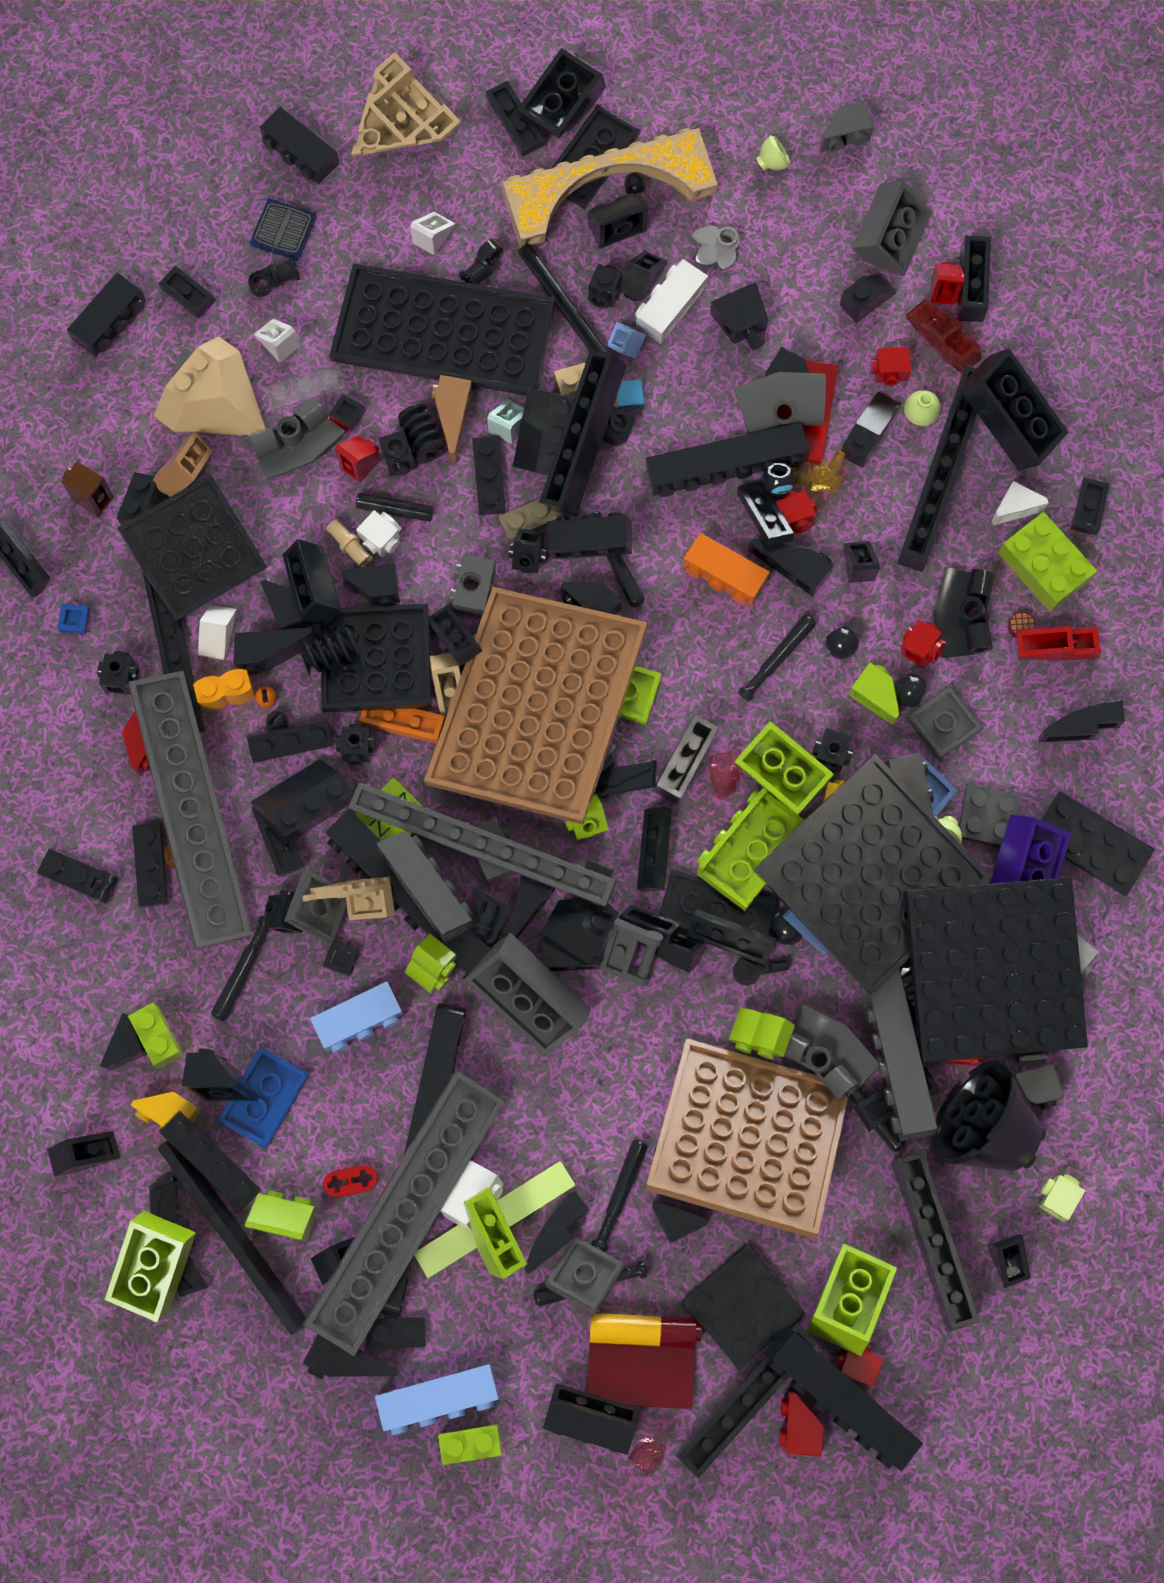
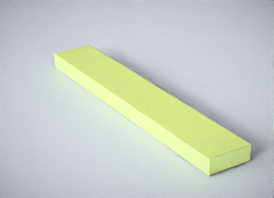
M561 1161L497 1200V1203L510 1228L575 1187V1184ZM457 1225L417 1250L414 1256L429 1279L475 1250L477 1245L473 1233Z

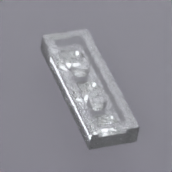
M340 365L264 387L272 414L303 405L311 397L315 400H320L348 391Z

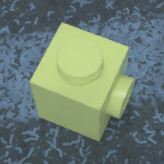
M1067 1174L1064 1177L1058 1175L1053 1180L1048 1178L1041 1189V1193L1044 1196L1038 1207L1062 1222L1068 1221L1085 1190L1079 1187L1080 1182Z

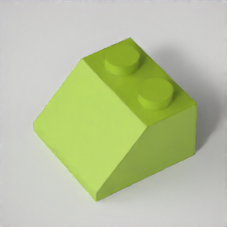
M267 1190L266 1195H257L246 1220L245 1227L309 1242L317 1211L316 1207L310 1206L312 1200L295 1197L294 1202L284 1200V1194Z

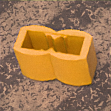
M243 669L228 671L221 677H204L193 684L197 702L201 709L206 712L221 710L228 704H244L255 698L251 678L247 670Z

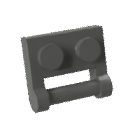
M617 918L613 923L600 969L636 985L647 986L651 977L649 971L656 949L661 946L663 935L657 931H647ZM642 942L646 944L639 969L634 970L631 968L638 943Z

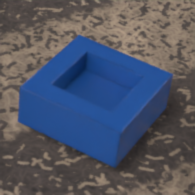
M62 603L57 626L58 631L86 635L91 612L89 606Z

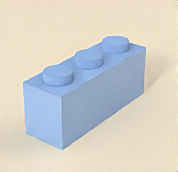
M386 981L310 1019L326 1052L332 1050L333 1053H337L348 1047L347 1042L355 1038L362 1041L374 1035L373 1030L382 1025L385 1029L400 1022L399 1017L403 1016V1013L390 985Z

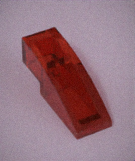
M924 299L906 314L907 320L915 330L961 374L965 365L973 367L982 359L981 346L962 333L960 324Z

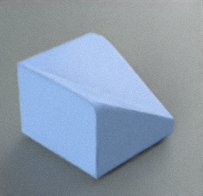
M616 322L607 347L635 359L646 334Z

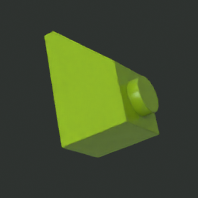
M869 663L851 687L848 695L891 725H894L899 716L893 678L889 676V672L884 667Z

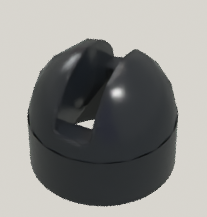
M632 172L626 176L624 186L627 194L642 193L645 190L644 179L639 173Z
M272 711L266 718V725L269 730L288 726V719L283 712ZM280 715L281 717L272 726L271 723Z

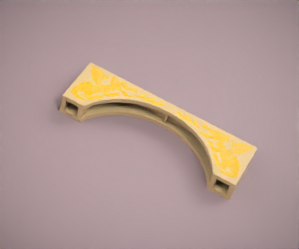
M690 128L682 129L672 136L660 135L650 142H635L630 144L628 148L621 150L613 148L599 156L587 155L577 162H562L557 164L555 168L548 170L540 168L526 176L514 175L507 178L502 183V195L519 247L521 248L526 243L533 246L545 242L549 223L560 204L584 184L601 177L637 172L640 175L652 177L669 184L690 201L714 195L718 184L699 128L693 130Z

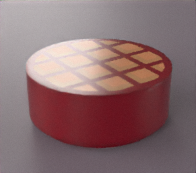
M1021 611L1013 614L1008 622V631L1016 639V631L1036 629L1034 617L1027 612Z

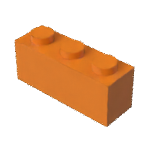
M699 533L683 560V567L688 575L696 579L699 577L705 579L711 588L718 592L726 591L732 595L731 598L741 605L746 603L750 606L753 605L768 581L770 573L702 533Z

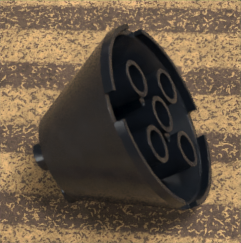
M1002 1061L985 1062L969 1072L971 1077L962 1086L956 1084L939 1109L935 1119L937 1131L931 1136V1142L936 1145L934 1154L943 1162L954 1165L1004 1171H1015L1022 1167L1025 1169L1030 1168L1036 1160L1035 1153L1046 1136V1129L1041 1126L1013 1069Z

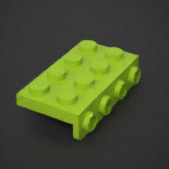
M764 787L761 791L756 789L747 800L749 804L744 811L739 809L730 821L732 826L727 832L723 829L715 838L713 843L716 845L710 852L705 850L696 862L699 864L697 875L744 911H746L766 886L753 869L804 821V819L797 816L788 807L771 796Z

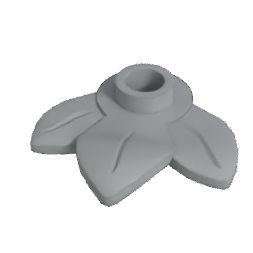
M704 226L692 233L693 239L701 245L696 255L697 264L709 266L717 262L722 270L733 265L736 260L735 250L740 243V236L734 228L723 227L719 230L713 226ZM724 238H729L732 242L725 243L722 240Z

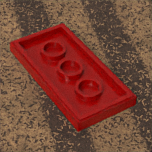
M805 360L809 373L826 375L823 426L802 425L809 449L808 460L805 462L821 464L839 365ZM780 405L777 409V416L782 420L790 417V408L787 405Z

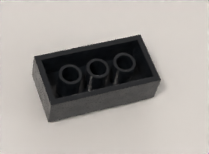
M1010 348L989 355L959 387L1018 471L1040 465L1069 433Z

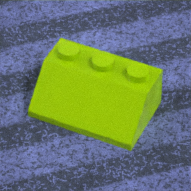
M771 721L734 761L736 765L797 816L826 788L828 782H831L834 775Z

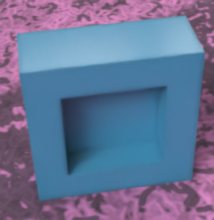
M641 380L621 382L617 394L618 409L644 407Z

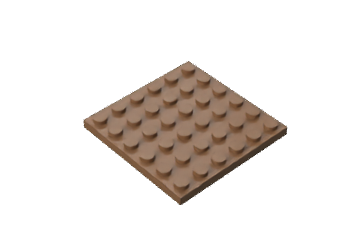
M686 1038L645 1190L817 1239L848 1097L838 1101L817 1075Z

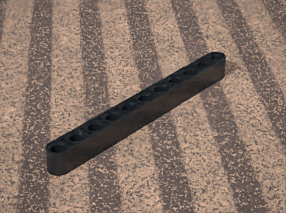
M438 1003L404 1155L450 1080L451 1074H453L458 1053L456 1049L460 1044L463 1030L462 1022L466 1016V1008L444 1003ZM413 1257L380 1313L400 1316L402 1310L400 1306L401 1302L404 1301L408 1283L407 1274L410 1272Z

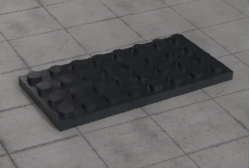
M353 263L329 358L332 362L439 380L440 375L471 380L474 387L527 396L528 388L536 389L556 299L554 297Z

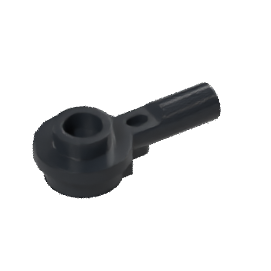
M742 958L735 963L733 976L739 984L750 986L758 981L760 975L789 970L787 959L767 962L766 965L747 958Z

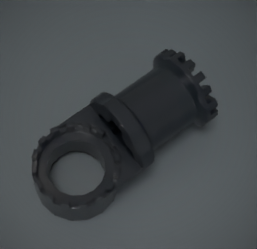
M493 239L487 240L478 250L474 263L465 271L461 270L458 275L461 280L466 283L479 284L486 276L490 277L493 274V270L490 267L493 264L490 261L494 258L497 259V257L500 258L499 254L503 253V249Z
M291 257L288 259V262L276 266L271 264L266 268L256 270L255 273L252 272L248 278L251 293L257 297H265L272 289L280 287L281 283L293 279L296 281L300 280V274L297 272L298 269H295L297 265L294 259ZM258 279L267 281V286L263 289H257L253 284Z

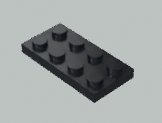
M1061 791L1057 793L1041 821L1072 834L1065 855L1067 861L1125 897L1155 851L1154 848Z

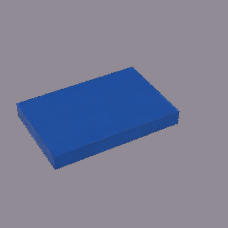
M260 1047L243 1075L258 1094V1101H228L217 1122L267 1149L310 1074Z

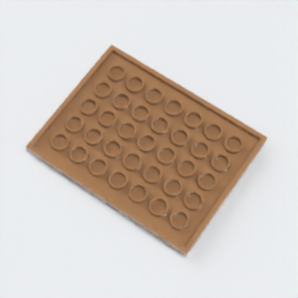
M493 587L474 638L482 652L466 662L424 779L425 784L584 825L648 630V622Z

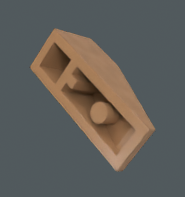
M440 375L439 383L433 385L432 399L435 400L450 460L456 463L472 395L471 380Z
M194 431L154 477L153 481L156 483L157 488L169 497L184 490L195 480L213 450Z

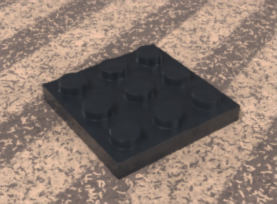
M746 1245L682 1301L738 1370L743 1368L767 1347L785 1326L789 1327L805 1313L749 1245Z

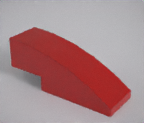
M1072 626L1016 631L1018 654L1021 659L1046 661L1098 659L1101 653L1098 627L1072 629Z

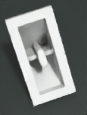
M436 212L423 216L411 223L413 244L435 255L456 223Z
M274 318L254 334L279 362L283 361L300 347L294 328Z
M1013 481L998 507L992 523L997 525L1042 513L1049 502L1046 497Z
M210 604L200 620L199 656L225 660L237 609Z

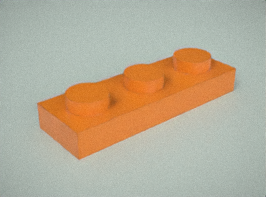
M415 708L361 711L359 724H363L365 727L437 744L445 723L444 715Z

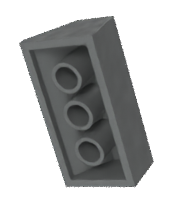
M404 831L377 843L381 857L445 945L472 927L471 917L474 914L465 902L460 904L454 896L457 894L456 889L448 879L446 881L441 879L438 874L441 871L440 867L432 857L429 859L425 857L422 853L425 847L416 835L411 837L407 831Z
M511 933L495 944L464 979L544 1055L580 1030L591 1010L587 1004Z

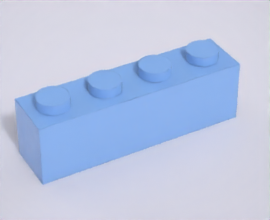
M491 1364L377 1395L375 1399L383 1432L391 1430V1434L396 1435L409 1431L408 1425L419 1422L420 1427L438 1423L436 1417L448 1414V1418L453 1419L466 1415V1408L476 1406L477 1411L495 1407L493 1401L498 1400L499 1396Z

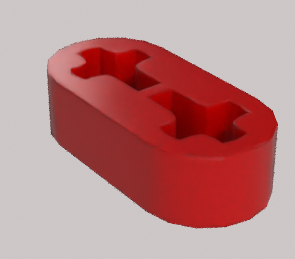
M367 1165L337 1170L325 1177L323 1188L329 1196L334 1198L371 1191L376 1187L378 1175L372 1167ZM362 1171H366L368 1175L373 1176V1179L368 1181V1186L366 1187L361 1182L353 1183L352 1181L354 1178L361 1177ZM336 1176L340 1181H349L348 1185L340 1187V1192L338 1193L333 1188H329V1184L333 1182V1177Z

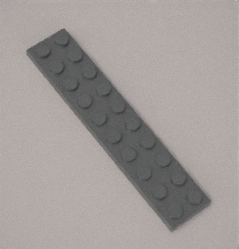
M184 671L130 681L128 686L195 949L250 937L252 934Z
M454 1071L302 1324L303 1326L350 1355L355 1356L502 1107L504 1100L459 1071Z

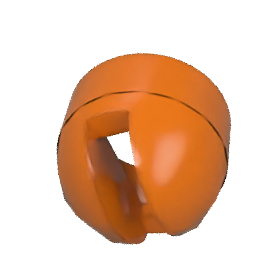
M263 686L256 691L255 700L261 708L269 709L276 704L277 694L273 688ZM263 691H267L268 702L265 703L263 701Z

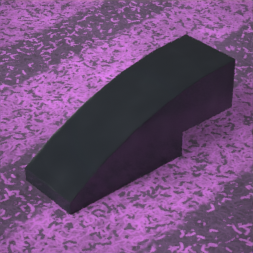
M1123 700L1088 706L1068 714L1046 728L1038 737L1039 743L1093 740L1099 734L1098 729L1120 728L1125 722Z
M633 905L628 906L619 915V919L647 931L661 933L663 940L661 946L657 947L655 955L669 964L690 973L700 962L704 943L679 934L681 923Z
M575 1191L560 1204L538 1234L525 1266V1271L528 1275L574 1239L567 1228L589 1212V1208Z

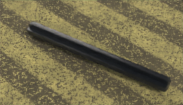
M527 243L518 250V254L549 297L556 299L557 308L588 351L591 349L609 353L534 248Z

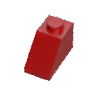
M950 262L935 263L931 280L930 303L956 305L964 283L962 266L954 265Z
M359 435L335 447L340 468L359 483L381 461L378 446L370 439L365 441Z

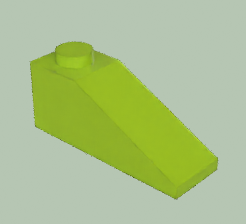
M486 1187L465 1200L464 1206L477 1249L490 1275L505 1279L527 1265L490 1187Z

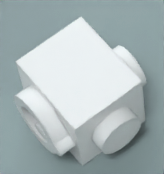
M373 511L356 530L358 538L363 541L362 546L370 554L374 555L377 553L383 558L387 552L391 554L400 543L399 532L402 528L385 512L379 515L376 511Z

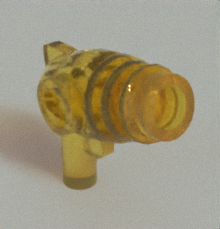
M837 450L831 462L822 461L820 466L813 467L812 472H810L811 466H807V472L805 471V466L802 467L801 471H799V466L797 468L791 467L795 475V486L800 481L801 487H803V482H805L806 489H808V484L810 483L811 490L827 491L836 494L838 487L844 482L838 470L846 454Z

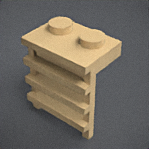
M389 877L349 880L333 885L310 888L311 894L302 896L303 901L346 897L349 920L395 916Z

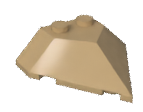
M394 52L375 70L371 93L368 94L358 129V139L351 155L355 157L443 141L462 123L445 104L441 106L415 79L411 68Z
M219 336L196 348L165 386L154 413V418L172 431L180 433L195 431L201 434L243 436L266 429L240 351Z

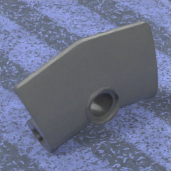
M778 372L736 387L733 390L743 414L742 417L748 434L801 422L802 425L823 426L825 374ZM780 405H787L790 408L791 414L786 420H782L777 416V408Z
M311 397L292 416L281 418L277 426L249 435L265 478L269 480L311 464L344 435L345 430L329 419L321 404ZM289 429L296 430L292 435L284 434Z
M804 1004L802 1005L784 1056L813 1070L837 1100L842 1101L857 1090L880 1067V1064L846 1025ZM825 1053L827 1063L825 1066L818 1068L815 1062L818 1055Z

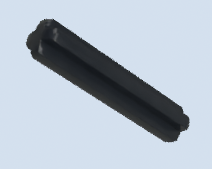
M358 493L355 502L356 507L359 509L385 512L386 514L428 522L432 520L434 514L433 507L429 505L365 493Z

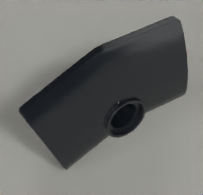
M944 567L934 608L935 625L942 632V640L946 642L941 654L942 658L974 655L993 649L988 622V605L995 579L994 573L981 569H972L971 572ZM973 607H980L977 615L969 616V612Z

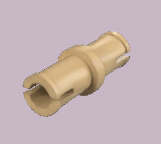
M340 519L333 520L327 526V532L340 544L341 551L348 553L359 568L369 565L373 556L359 543L358 536L351 534Z

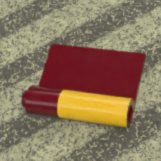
M591 1313L587 1393L635 1407L692 1409L695 1342H701L702 1324H696V1318L596 1313L594 1315Z

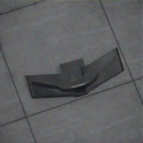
M657 760L617 768L616 761L601 772L594 794H597L598 798L606 799L614 794L655 787Z
M171 1177L150 1185V1213L192 1231L188 1218L178 1220L177 1177ZM195 1240L193 1241L192 1247L196 1246ZM188 1256L177 1288L180 1297L208 1289L207 1284L190 1256Z

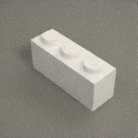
M684 259L677 266L673 265L670 268L662 285L658 284L653 289L651 299L647 304L642 303L635 313L636 327L660 344L707 287L708 275Z

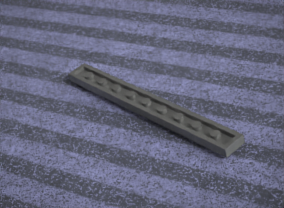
M358 783L348 807L357 813L603 907H607L617 882L615 879L362 783Z

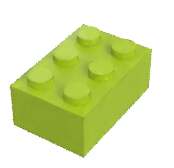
M1042 512L1005 541L998 552V555L1050 613L1087 585L1097 573L1092 564L1045 512Z
M146 1211L141 1212L130 1221L105 1300L158 1322L171 1309L196 1232Z
M843 1243L835 1258L806 1331L861 1356L870 1341L897 1267Z

